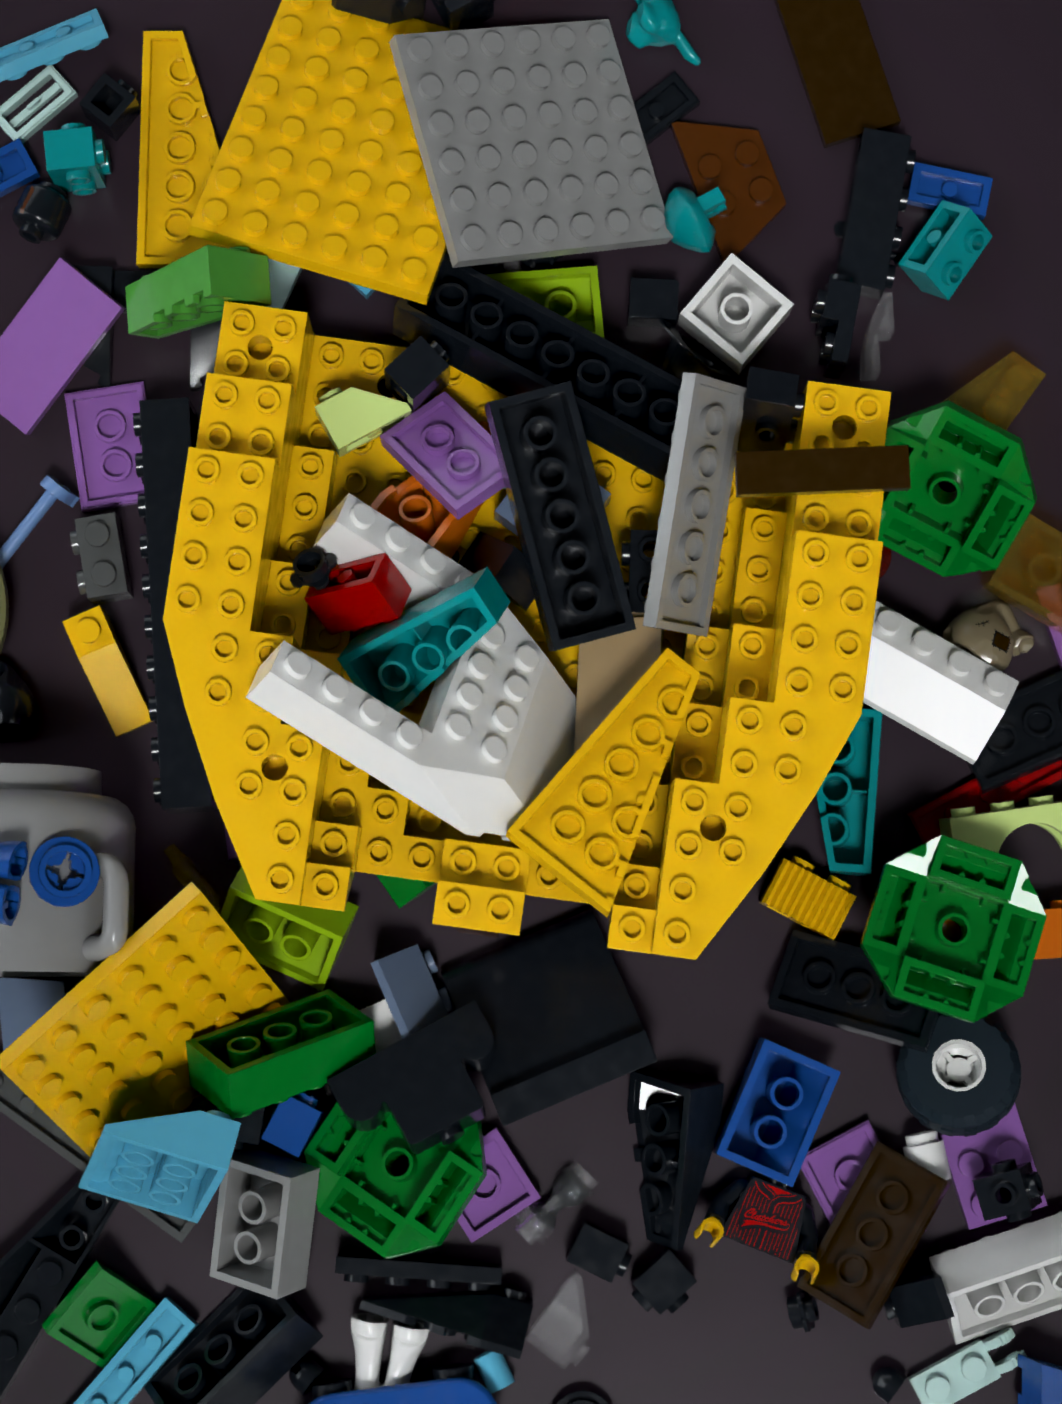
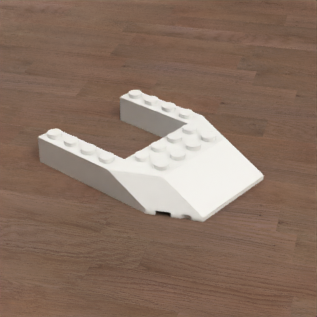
M350 493L345 496L324 520L312 547L321 550L324 555L333 554L337 559L338 565L386 553L412 589L404 606L407 609L474 574ZM508 607L499 621L436 679L419 725L286 641H283L259 666L245 697L462 833L480 837L483 833L501 835L502 840L510 841L505 837L507 830L574 755L577 698L548 657Z

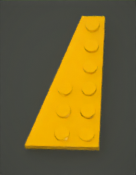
M143 31L136 265L139 268H163L206 245L231 248L189 235L190 221L220 151V145L183 31Z
M668 647L513 823L505 836L607 918L701 674Z

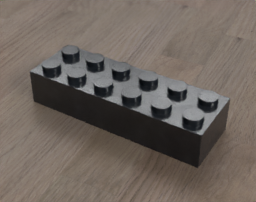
M571 381L488 402L484 409L548 650L556 651L635 630L633 614Z

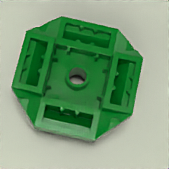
M949 400L891 420L887 426L885 446L908 445L911 488L907 491H884L878 541H882L883 546L943 577L963 575L979 570L981 572L997 570L1037 500L1022 438ZM948 481L957 490L954 492L943 491L938 483Z
M940 835L883 866L860 946L890 997L968 1023H974L1023 997L1047 915L1021 860ZM946 920H952L959 925L961 936L957 942H951L944 937L942 926Z
M336 1102L304 1151L306 1163L320 1168L316 1198L318 1212L386 1259L441 1246L487 1176L481 1120L464 1129L465 1134L455 1142L448 1145H443L440 1142L420 1154H414L390 1112L385 1114V1119L376 1129L359 1131L347 1122ZM406 1154L409 1159V1168L405 1174L397 1176L394 1171V1163L398 1157Z

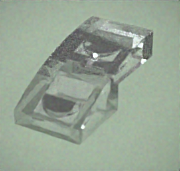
M892 292L883 294L868 323L861 350L860 381H874L881 372L879 341H889L894 333Z

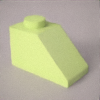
M340 387L330 390L319 398L320 404L315 406L316 416L339 457L379 437L412 414V410L406 402L354 387L344 391Z

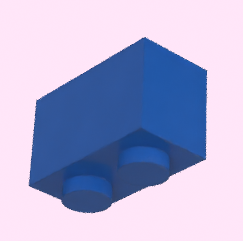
M305 1091L290 1097L283 1103H279L261 1139L296 1157H300L304 1154L327 1110L319 1105L322 1098L309 1091Z

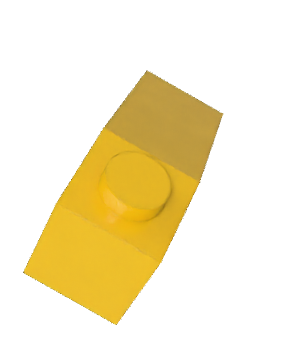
M98 605L62 621L76 655L116 737L153 722L150 720L148 705L107 612Z

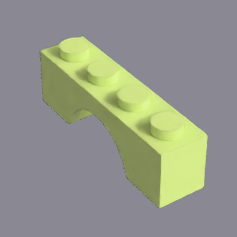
M1053 795L1030 797L1028 798L1029 806L1016 808L1014 800L990 803L989 812L976 813L975 806L950 809L951 817L938 819L940 835L999 853L1002 843L1012 831L1026 824H1034L1048 831L1062 849V801L1054 802Z

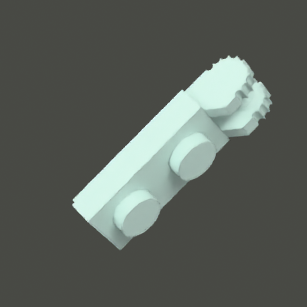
M1012 1327L1002 1329L983 1340L977 1339L909 1376L908 1380L920 1403L954 1404L1001 1378L1000 1374L1018 1366V1354L1027 1356L1024 1350L1014 1351L996 1363L992 1361L988 1353L990 1350L1009 1343L1015 1337Z

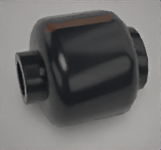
M46 181L29 185L24 189L12 215L15 225L20 229L19 234L21 237L35 244H39L41 241L51 242L60 237L72 210L67 200L68 195L63 189Z

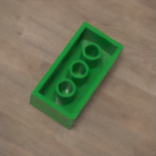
M330 989L186 1041L190 1085L232 1119L249 1116L258 1109L271 1104L283 1103L290 1097L308 1090L319 1089L327 1083L329 1078L376 1054L373 1020Z

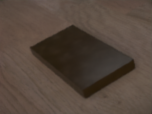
M775 0V5L824 149L860 138L864 127L885 130L898 126L901 119L860 0Z
M877 1141L817 1249L816 1261L819 1264V1272L815 1282L810 1284L811 1275L805 1270L797 1287L870 1330L951 1183Z

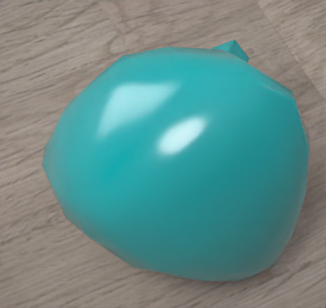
M676 187L670 192L665 204L664 216L666 228L672 234L673 238L671 241L674 244L699 253L711 251L716 230L708 219L727 210L725 205L726 199L719 187L699 197L692 190L683 187Z

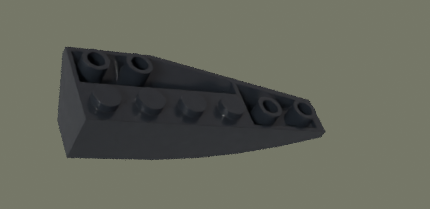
M78 1182L0 1260V1404L45 1330L42 1324L65 1298L121 1200L78 1188Z

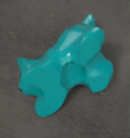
M635 0L638 8L636 12L632 13L626 27V36L632 45L639 49L646 46L663 47L675 45L685 60L695 66L701 64L700 57L686 36L681 32L679 13L672 0Z

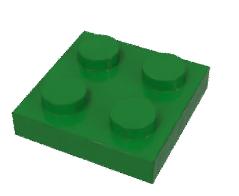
M96 1261L45 1320L42 1327L48 1335L104 1369L158 1304L153 1297Z

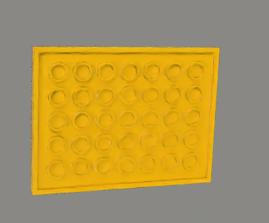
M281 0L190 221L189 235L228 247H248L251 253L268 256V259L427 305L447 247L389 42L396 34L450 31V29L415 18L388 24L337 10L332 6V0Z

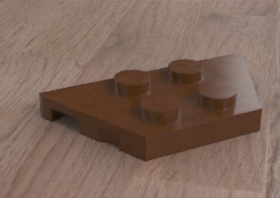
M679 121L671 123L673 136L696 196L699 197L719 187L726 199L725 205L727 210L708 219L716 230L714 243L720 259L723 263L731 253L737 257L749 243H752L764 227L777 217L787 204L759 130Z

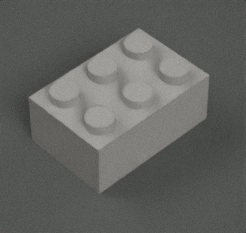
M255 1147L233 1153L229 1169L219 1186L209 1276L276 1300L306 1288L320 1168Z

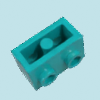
M67 123L62 125L59 130L43 131L46 170L55 185L65 192L72 191L74 195L78 196L92 195L97 192L96 189L106 188L105 175L112 174L109 150H105L104 140L97 139L92 126L86 127L83 123Z
M942 200L898 265L920 291L949 300L993 235L971 208Z

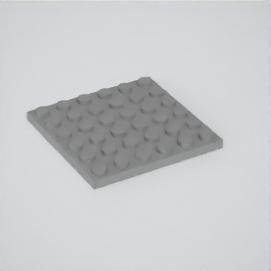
M609 19L396 34L389 42L452 268L667 244L673 238L666 228L665 207Z

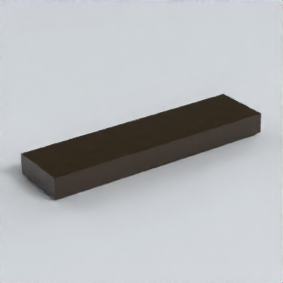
M908 445L735 452L736 498L907 491L911 488Z

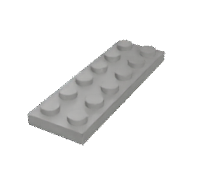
M683 372L681 388L678 393L675 425L671 436L672 444L668 469L664 480L665 488L661 513L658 518V532L654 556L651 561V575L647 599L644 605L645 613L642 626L703 637L708 635L735 467L734 454L738 449L742 424L743 405L746 394L745 387L698 373Z

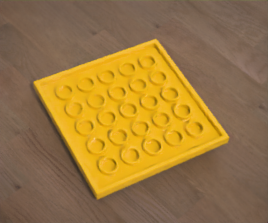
M190 882L129 937L117 953L108 956L0 1054V1069L91 1157L105 1124L178 1114L192 1103L199 1092L190 1085L186 1041L284 1006L290 1002L204 894Z

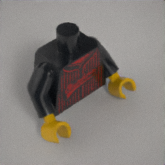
M749 1174L747 1179L738 1178L714 1196L704 1220L693 1234L694 1238L697 1239L703 1230L711 1233L713 1240L709 1245L710 1248L714 1247L724 1236L792 1264L796 1257L797 1260L791 1272V1278L794 1281L797 1280L800 1269L807 1270L810 1273V1284L815 1282L819 1272V1264L816 1261L818 1231L813 1208L806 1203V1196L790 1190V1186L770 1177L765 1180Z

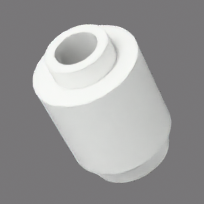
M928 1130L905 1136L907 1145L903 1147L905 1157L945 1180L952 1178L944 1140L939 1139L937 1131Z

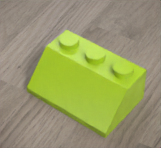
M597 265L485 274L604 338Z
M241 867L229 887L220 916L258 963L323 991L348 937L359 906L347 901L345 911L342 912L256 900Z

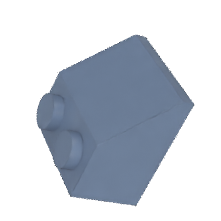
M416 944L370 963L402 1039L448 1015L449 1011L455 1009L446 987L437 989L432 974L438 972V968L429 949L421 951L419 944Z

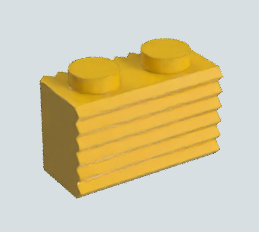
M793 855L791 861L785 858L781 859L759 903L824 938L834 940L857 897L848 892L851 885L833 875H829L828 879L825 880L813 874L815 866Z

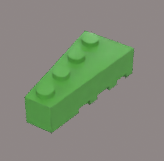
M206 245L125 286L128 333L130 335L156 339L222 320L224 301L265 307L272 305L268 256L251 253L248 247L222 248Z

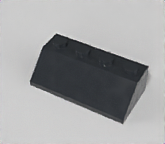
M238 1287L183 1341L144 1388L155 1404H255L323 1335L307 1313L290 1295L276 1300Z

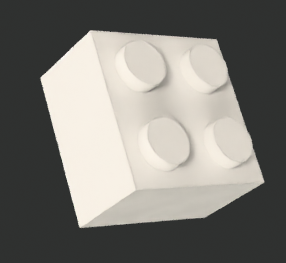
M731 253L681 311L677 324L739 375L790 315L794 303Z

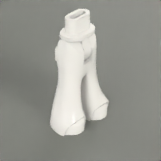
M372 1313L352 1315L351 1335L355 1350L354 1390L409 1383L416 1361L429 1335L430 1330L424 1328V1323L416 1321L415 1325H410L396 1320L393 1321L388 1368L385 1381L381 1383L379 1381L389 1318Z

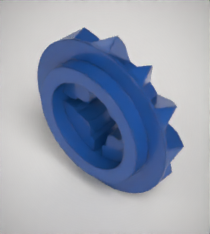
M56 837L46 841L38 847L29 863V882L40 899L56 907L75 906L85 901L94 892L99 881L100 867L95 853L86 843L73 837ZM69 854V869L75 871V874L82 875V878H68L64 885L61 886V890H58V875L52 873V870L46 869V866H60L63 860L66 859V855Z

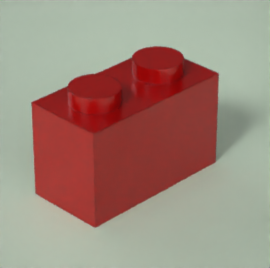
M382 553L336 565L329 574V585L321 590L309 587L304 599L328 632L333 635L345 631H357L362 627L382 622L390 623L398 619L404 610L412 589L388 555Z

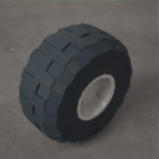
M940 1013L927 1053L901 1046L897 1060L896 1077L899 1092L905 1106L922 1125L943 1135L967 1137L993 1128L1004 1116H1007L1019 1093L1021 1063L1015 1043L1010 1039L1007 1031L999 1023L988 1018V1016L974 1023H968Z

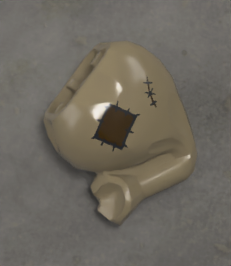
M1000 600L987 601L961 612L949 622L942 634L943 639L1002 672L1009 666L1012 656L1015 657L1021 653H1027L1035 642L1033 635L1020 629L1009 604Z

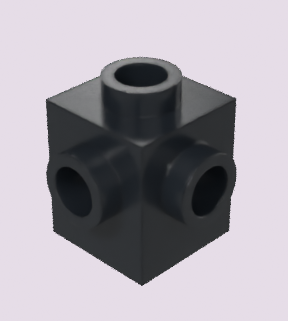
M1015 1158L1003 1160L992 1164V1171L983 1173L972 1180L985 1221L1004 1216L1007 1217L1008 1222L1019 1221L1032 1216L1031 1210L1042 1203L1041 1196H1043L1044 1192L1042 1180L1038 1172H1033L1030 1162L1017 1165Z

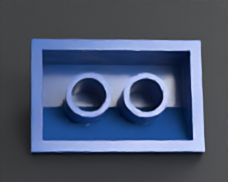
M759 1037L712 1152L793 1187L841 1072Z

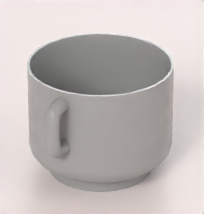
M0 763V842L25 841L27 842L28 850L27 867L21 880L14 881L0 878V884L19 887L21 898L19 912L13 925L0 924V977H86L108 956L117 953L123 947L126 940L134 934L136 841L134 816L128 806L118 799L102 795V772L99 770L50 764ZM56 837H73L86 843L95 853L100 867L99 881L94 892L85 901L75 906L56 907L40 899L29 882V863L38 847L46 841ZM69 854L66 855V859L63 860L60 866H46V869L52 870V873L58 875V890H61V886L64 885L68 878H82V875L75 874V871L69 869Z

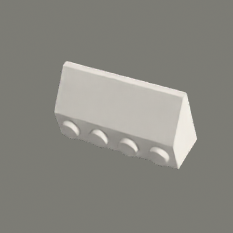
M876 601L863 703L973 765L1004 715L1019 681Z
M1062 1211L1034 1222L1024 1223L1017 1228L993 1236L983 1237L976 1242L955 1249H947L940 1254L929 1257L931 1270L941 1276L954 1313V1317L947 1319L956 1345L1062 1309Z

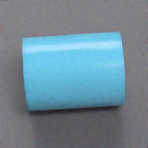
M488 1350L473 1359L487 1389L491 1393L497 1392L516 1381L503 1354Z

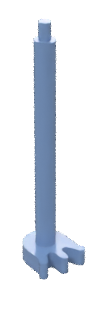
M47 474L43 478L40 485L46 491L0 548V565L2 569L57 499L72 508L80 499L54 476Z

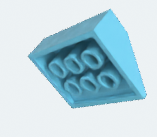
M198 1110L105 1124L80 1179L78 1188L198 1223L229 1169L241 1123L231 1120L232 1118L228 1114L221 1111L210 1110L204 1112Z

